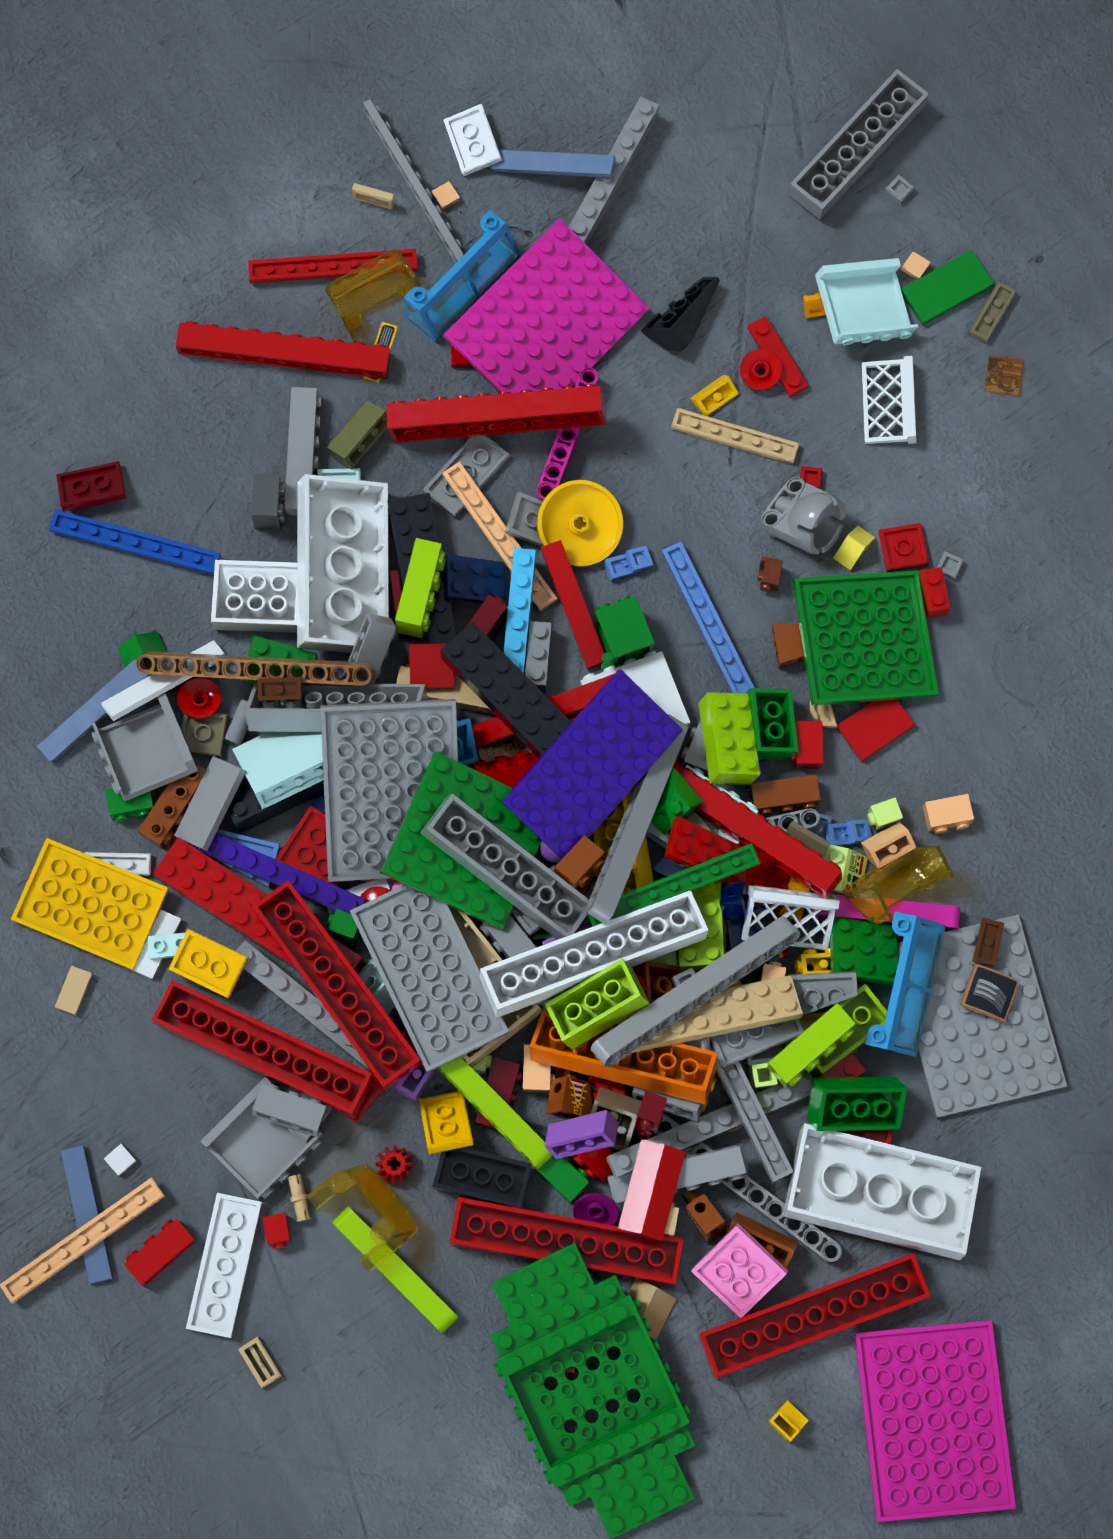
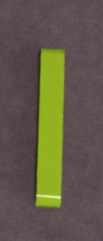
M462 1057L437 1068L537 1170L553 1156L545 1147V1142Z
M349 1206L332 1221L334 1226L442 1334L459 1318Z

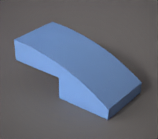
M647 546L627 550L625 554L607 558L603 561L610 582L636 574L654 565Z
M868 819L850 820L846 823L823 826L826 840L831 843L830 845H854L872 837Z

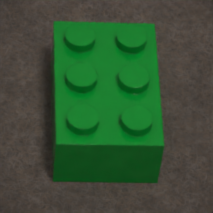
M255 635L248 656L318 660L317 653ZM252 663V671L254 673H260V667L257 664ZM276 664L273 665L274 673L280 675L282 672L281 667ZM295 666V673L302 676L303 669L300 666ZM242 679L243 683L249 685L257 683V680Z
M749 689L746 693L749 695L758 759H790L798 753L792 689Z

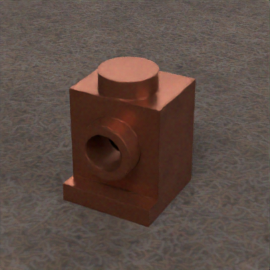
M767 557L761 558V568H759L757 578L758 581H761V591H777L783 560Z

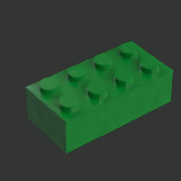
M897 1077L813 1078L807 1120L816 1131L901 1129L907 1087Z

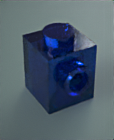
M723 882L720 897L723 917H745L748 902L745 882Z

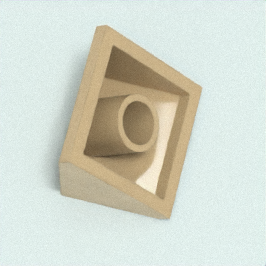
M635 1279L628 1294H630L631 1298L636 1296L641 1306V1310L638 1313L641 1319H647L651 1328L648 1334L651 1338L657 1340L676 1298L649 1283Z

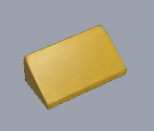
M722 375L690 399L702 415L708 416L738 395L739 392L730 377Z

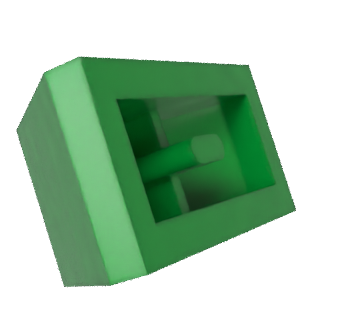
M158 632L134 634L118 648L125 667L146 652H166Z

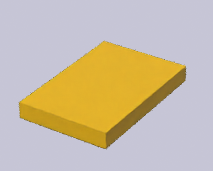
M187 929L169 970L226 998H230L249 957L191 929Z
M460 1091L419 1099L429 1154L473 1145L465 1099Z

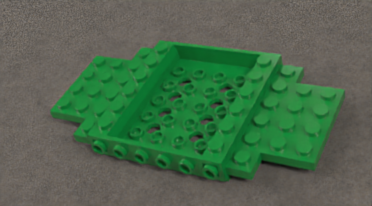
M575 1243L491 1282L511 1324L490 1335L499 1354V1357H496L497 1363L494 1364V1368L499 1378L504 1376L507 1385L503 1386L508 1398H514L517 1404L516 1407H513L518 1419H523L527 1426L523 1430L528 1441L533 1440L537 1449L533 1450L538 1463L543 1462L547 1469L543 1473L548 1484L553 1483L555 1488L560 1486L569 1507L591 1497L610 1539H613L695 1499L675 1458V1455L695 1446L686 1426L690 1423L688 1417L692 1415L687 1404H681L678 1398L681 1395V1391L676 1381L671 1383L668 1374L672 1372L666 1360L662 1362L658 1353L662 1351L657 1340H651L648 1334L651 1328L647 1319H641L638 1313L641 1310V1306L636 1296L631 1298L630 1294H624L616 1275L594 1285ZM612 1346L620 1349V1356L616 1360H611L607 1356V1350ZM591 1356L597 1357L600 1362L599 1367L595 1370H590L586 1366V1360ZM573 1366L578 1369L579 1375L575 1380L566 1378L565 1371L568 1367ZM552 1376L557 1379L558 1385L554 1390L545 1388L544 1381L547 1377ZM630 1389H637L640 1392V1399L637 1402H630L627 1399V1392ZM616 1399L619 1402V1409L616 1412L612 1413L606 1409L608 1400ZM589 1409L596 1410L599 1415L597 1421L593 1423L585 1419V1413ZM569 1419L575 1420L578 1424L577 1430L573 1433H569L564 1429V1423Z

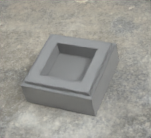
M898 175L885 188V193L901 204L914 191L915 187Z
M944 551L937 568L942 567L944 576L955 580L964 559Z

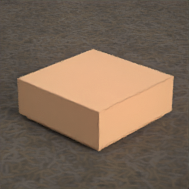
M449 181L431 191L432 196L442 211L460 201L459 195Z
M913 251L902 266L901 271L918 280L925 273L931 262Z

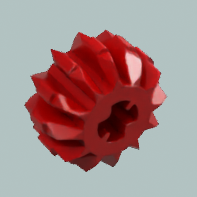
M393 1145V1152L391 1153L385 1147L384 1151L387 1155L384 1156L380 1153L377 1155L383 1162H375L376 1167H383L377 1171L378 1176L385 1174L384 1182H387L392 1177L393 1185L396 1184V1177H399L402 1183L405 1182L403 1174L407 1176L412 1174L406 1168L414 1167V1163L407 1162L412 1158V1155L407 1154L403 1157L406 1149L403 1147L397 1153V1145ZM396 1159L398 1164L401 1165L400 1167L397 1166V1170H392V1167L388 1165L392 1163V1160Z

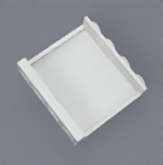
M656 651L649 652L644 655V658L639 660L635 658L629 659L622 666H610L605 668L600 674L590 673L584 676L583 680H580V686L615 674L618 669H621L667 714L688 725V728L690 726V720L662 651L658 653Z

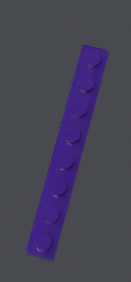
M217 833L208 851L199 847L196 848L279 886L289 880L299 895L334 910L339 909L351 914L350 910L365 904L367 900Z

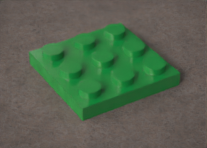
M834 916L830 936L831 973L857 971V982L893 986L898 958L897 934L893 931L892 924Z

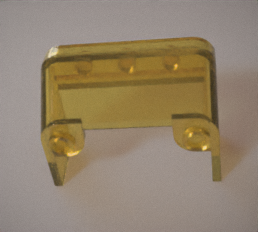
M394 249L330 282L326 286L325 291L345 329L355 343L358 340L353 330L358 329L363 323V313L398 294L404 299V296L411 289L421 287L401 252Z
M939 845L918 847L879 869L875 867L844 888L842 892L846 900L866 919L880 924L893 920L889 908L915 890H930L936 886L938 880L952 879L955 876Z
M359 1165L335 1172L309 1193L307 1197L313 1206L318 1209L335 1194H345L354 1187L380 1220L372 1226L370 1231L371 1238L376 1243V1246L359 1259L369 1273L415 1235L417 1223L376 1172L368 1165Z

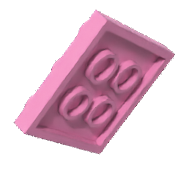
M737 1223L692 1268L691 1272L736 1315L742 1318L788 1273V1270Z

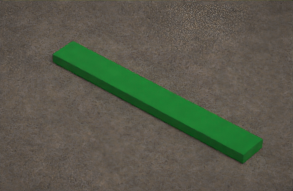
M753 844L740 847L622 894L610 920L691 890L692 892L760 865L761 863ZM587 914L592 927L602 923Z

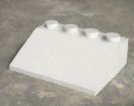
M215 560L211 613L213 630L297 633V563Z

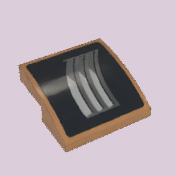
M974 964L960 1006L977 1014H984L999 1022H1006L1019 980L991 968Z

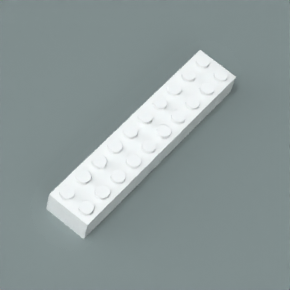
M690 890L612 919L606 924L601 923L480 969V980L495 1016L498 1018L562 994L622 958L633 967L703 941L707 937L708 928Z

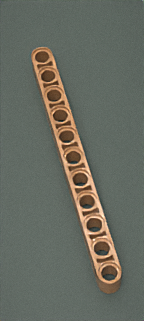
M157 651L146 652L136 660V668L139 672L155 675L247 680L303 677V683L363 686L370 683L376 674L375 668L371 664L363 662ZM145 657L152 661L151 668L144 664ZM166 659L172 660L174 664L173 669L166 666ZM187 660L194 662V670L188 668ZM209 661H213L216 664V671H212L208 667ZM230 662L237 664L238 672H233L230 669ZM252 663H255L260 667V673H254L252 671ZM274 664L281 667L282 672L280 675L274 673ZM295 666H300L303 669L302 676L295 673ZM316 667H322L324 669V677H320L317 675ZM338 668H343L347 672L346 678H341L338 675ZM360 669H364L368 672V679H363L360 677Z

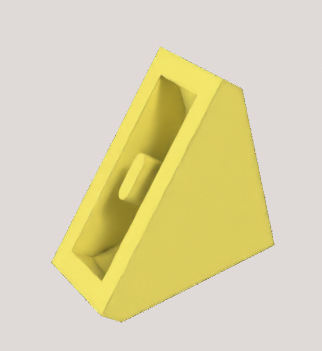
M857 526L847 535L833 560L851 571L875 537L860 526Z

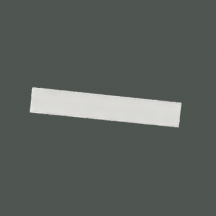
M214 640L191 652L194 654L225 655ZM187 660L188 668L194 670V662ZM213 661L208 662V667L215 665ZM172 663L167 667L173 669L174 664ZM152 674L102 702V708L115 721L190 679L191 676Z

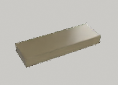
M998 281L968 335L987 345L1017 291Z

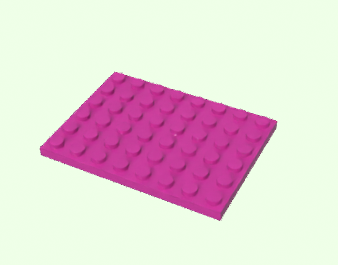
M559 218L443 334V337L499 393L504 391L520 393L522 390L541 391L543 388H553L556 390L563 389L565 386H574L581 370L587 367L592 368L650 308Z
M992 1320L855 1333L876 1522L1016 1509Z

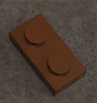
M303 677L257 678L258 701L303 699Z
M982 917L972 962L991 967L995 966L1004 927L1003 922Z

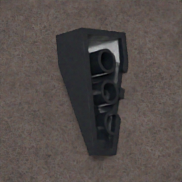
M703 277L684 292V298L676 302L672 301L668 305L670 309L662 315L657 313L641 330L642 333L665 350H684L693 339L719 284V278Z

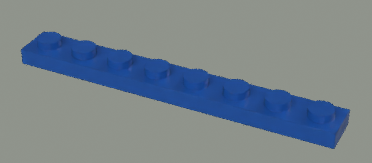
M56 509L49 527L50 532L211 575H214L215 560H220L221 554L218 552Z

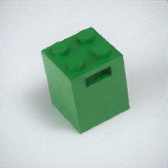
M630 596L623 597L618 600V603L612 605L609 603L603 604L597 608L598 610H595L594 624L606 652L601 658L603 661L601 664L602 670L610 666H622L629 659L635 658L639 660L644 658L645 654L654 651L655 642L636 596L632 598Z

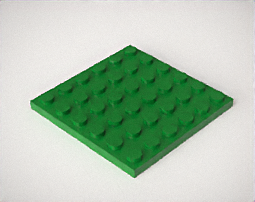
M918 570L793 579L792 583L812 706L936 697L939 694Z
M435 751L380 873L486 924L503 930L514 905L442 851L420 832L444 799L453 793L534 857L541 840L501 803L513 788Z

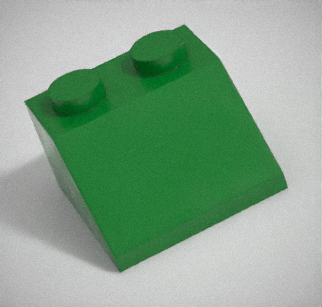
M675 768L670 772L651 820L663 835L671 832L674 818L679 816L686 819L703 802Z

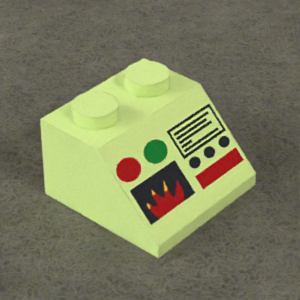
M830 845L824 859L828 862H835L842 870V880L831 894L861 897L868 857L849 848Z

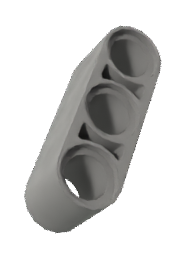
M812 808L766 818L769 824L774 827L779 826L785 832L787 830L783 828L784 824L792 821L813 833L817 832L821 827L820 816ZM809 817H814L816 822L808 825L805 823V820Z

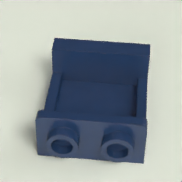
M764 905L753 907V912L756 916L766 910ZM744 908L731 909L725 916L729 951L745 941L741 939L746 915ZM770 912L760 919L764 927L772 923ZM757 922L750 927L748 935H754L762 930ZM779 954L775 955L764 964H768L769 962H779Z

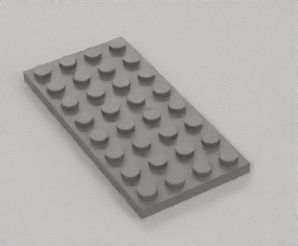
M402 885L350 910L427 1073L509 1034L502 1016L498 1018L495 1016L480 980V971L447 904L409 886Z

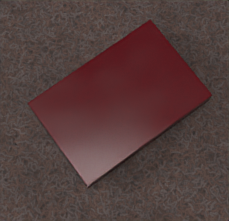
M119 461L56 474L63 512L126 499Z

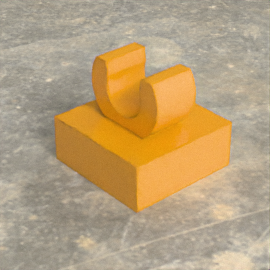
M819 293L810 296L804 295L803 306L806 319L826 315Z

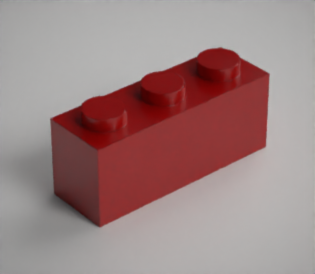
M178 1219L167 1221L161 1227L162 1232L157 1236L154 1234L143 1243L145 1246L139 1252L134 1250L126 1257L127 1262L124 1266L143 1287L196 1242L194 1237Z

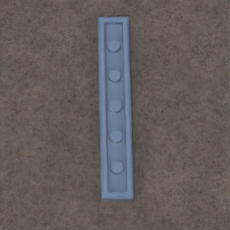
M499 150L502 161L493 164L491 169L493 172L612 178L616 158L614 155Z
M134 659L37 747L53 764L93 728L92 723L98 724L108 715L102 708V702L147 678L150 674L139 672L136 668V659Z
M83 1145L61 1150L78 1229L99 1215ZM103 1240L83 1254L90 1285L113 1279L105 1240Z

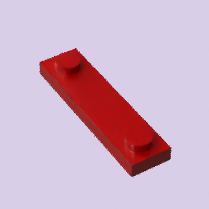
M765 316L748 325L747 329L759 349L772 351L780 359L782 375L779 382L789 398L807 389V382L767 317Z

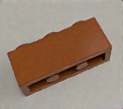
M817 775L752 783L750 786L752 804L758 808L759 814L762 816L771 815L772 811L781 810V813L793 812L794 808L803 807V810L814 809L821 800Z
M736 1212L727 1233L739 1223L787 1269L799 1242Z

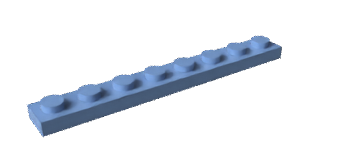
M682 542L663 549L661 553L731 693H746L749 689L754 688Z

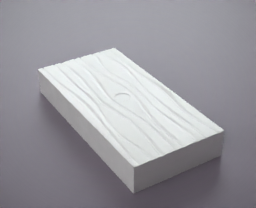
M305 474L298 481L297 648L351 653L367 612L389 618L388 483Z
M804 1123L799 1132L792 1167L794 1172L791 1173L783 1217L956 1260H961L966 1255L981 1167L838 1131H816L812 1125Z

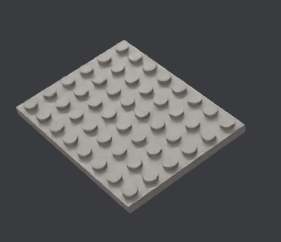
M455 699L320 706L328 882L390 879V877L381 874L380 871L433 753L437 751L458 761Z
M1019 914L995 920L1003 922L1004 927L994 967L972 962L980 924L944 932L918 1050L936 1119L1067 1087ZM903 942L897 943L898 961ZM974 964L991 968L1019 980L1006 1022H999L984 1014H977L960 1006Z

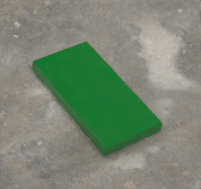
M970 250L901 288V292L920 323L924 325L993 287L994 282L973 250Z

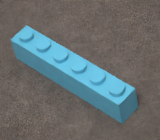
M514 548L504 654L525 674L537 554L536 550Z

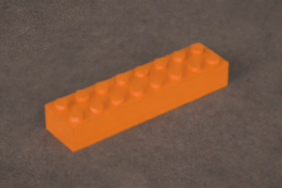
M542 1010L529 1047L531 1061L706 1104L718 1066V1052L678 1043L630 1053L614 1065L605 1067L593 1054L591 1046L597 1039L615 1027L612 1026L576 1048L571 1049L562 1042L548 1010Z

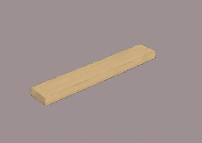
M677 408L671 429L791 465L794 464L800 444L681 408Z

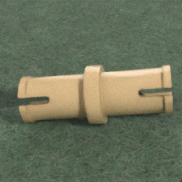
M302 1174L287 1177L292 1195L290 1201L294 1204L297 1222L311 1219L307 1204L308 1194H305Z

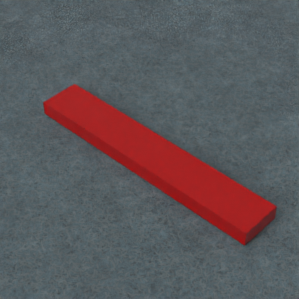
M559 540L545 545L540 549L585 667L588 669L602 664L601 658L604 651L562 541Z

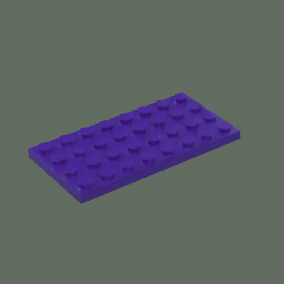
M618 669L505 796L501 803L562 859L584 835L589 838L680 735L683 729L625 672Z

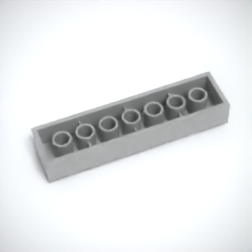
M896 69L790 183L788 195L820 220L926 106L929 93L900 70Z
M254 683L244 712L249 731L321 732L320 706L428 701L425 684H367L357 686L303 683V699L258 701L257 683Z
M453 793L444 799L420 832L559 940L574 934L587 916L585 909L589 901L588 898Z

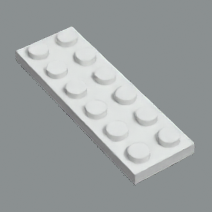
M217 1193L186 1329L232 1338L262 1202Z

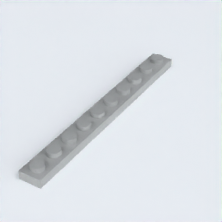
M371 99L363 103L365 115L456 264L464 255L460 241L453 238L450 224L448 222L444 223L441 218L443 214L439 206H434L431 200L433 198L428 188H423L421 176L417 171H413L411 168L413 165L409 156H404L401 151L402 145L398 138H393L389 123L387 121L384 122L381 118L382 112L379 106H374ZM473 266L468 270L469 275L472 274Z
M690 968L673 976L671 980L676 987L693 976L695 972L693 968ZM710 1042V1044H709V1050H710V1051H714V1049H713V1047H712V1045H711V1042ZM718 1061L716 1071L771 1182L773 1183L793 1173L794 1171L740 1063L737 1062L721 1068Z
M810 1072L803 1073L802 1079L793 1087L788 1085L785 1088L780 1083L756 1093L755 1095L765 1115L810 1097L813 1082ZM732 1103L699 1117L698 1121L692 1120L649 1138L647 1141L665 1144L683 1151L740 1127L743 1123ZM640 1143L607 1156L606 1160L615 1179L633 1172Z

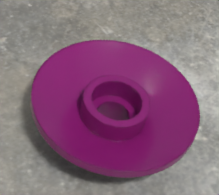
M591 1193L584 1195L576 1201L573 1207L575 1219L607 1225H614L618 1219L619 1210L617 1204L613 1199L604 1194Z

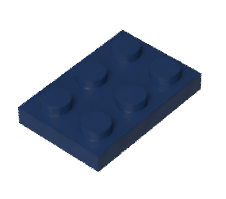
M450 554L445 555L446 562L443 570L444 598L483 603L487 596L491 595L493 597L498 596L506 602L505 562Z

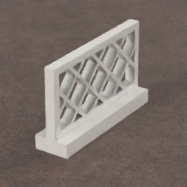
M904 356V359L862 362L865 444L908 441V444L917 443L913 357ZM891 366H900V373L895 378L887 373ZM867 368H877L880 373L874 379H871L867 375ZM883 375L891 380L885 389L876 383ZM894 384L901 388V393L896 398L887 392ZM873 385L881 391L875 399L868 395V390ZM884 394L892 400L885 409L877 403ZM895 404L902 408V413L897 418L888 412ZM874 405L882 411L875 420L868 415V411ZM885 414L893 420L886 429L878 423ZM898 424L903 429V435L893 436L889 431ZM875 425L883 431L879 437L869 438V431Z
M754 885L748 886L747 894L749 899L742 940H747L753 936L748 935L749 929L756 922L762 929L765 928L760 919L769 912L777 920L778 918L772 910L779 905H784L788 912L781 917L787 918L791 915L796 921L794 926L796 928L800 927L805 936L790 946L821 950L828 949L835 910L839 908L840 900L834 895H830L826 900L817 893ZM754 902L763 903L767 909L756 916L753 912ZM799 908H806L809 914L798 921L793 913ZM821 910L829 911L827 919L820 924L815 915ZM813 918L818 926L807 933L802 925ZM819 930L824 934L823 944L814 943L811 939V936Z

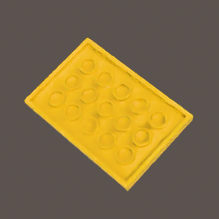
M46 838L11 920L133 970L169 888Z

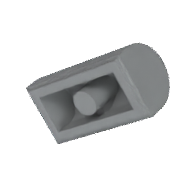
M243 699L240 701L225 736V744L233 747L242 745L248 731L244 712L248 701Z

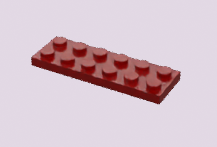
M677 816L673 820L664 857L690 868L743 846ZM757 854L760 865L717 882L749 896L747 894L749 885L788 890L790 875ZM779 905L775 909L781 910L784 905Z

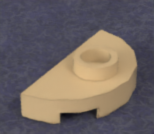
M810 700L809 710L813 720L822 721L823 727L837 728L831 704L812 706Z

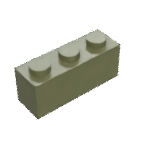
M367 400L328 445L327 449L332 457L352 470L387 429L386 411Z

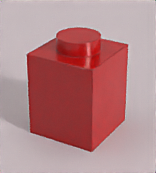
M286 1213L262 1217L267 1245L273 1246V1249L287 1247L286 1243L291 1242Z

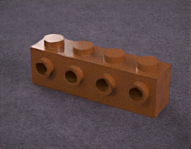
M196 763L197 772L167 785L138 829L140 836L161 849L172 842L175 835L173 832L180 825L206 769Z

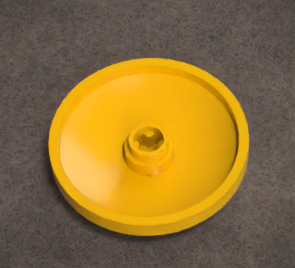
M573 480L557 486L545 497L537 515V532L542 545L545 546L561 540L570 565L576 567L590 566L608 557L617 547L623 531V515L615 497L603 486L587 480Z

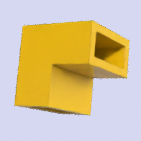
M787 1400L767 1423L787 1442H791L809 1420Z

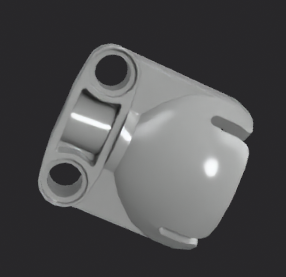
M793 477L780 489L761 517V521L770 537H777L809 554H819L828 551L837 541L843 529V524L832 519V516L839 520H844L846 509L837 496L804 482L800 477Z

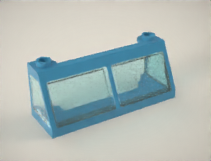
M491 210L480 220V227L484 231L483 236L429 291L423 287H414L404 296L405 317L435 343L521 257V252L507 224Z
M894 912L892 928L897 935L904 937L885 1024L873 1025L868 1030L865 1045L917 1057L946 926L918 916Z

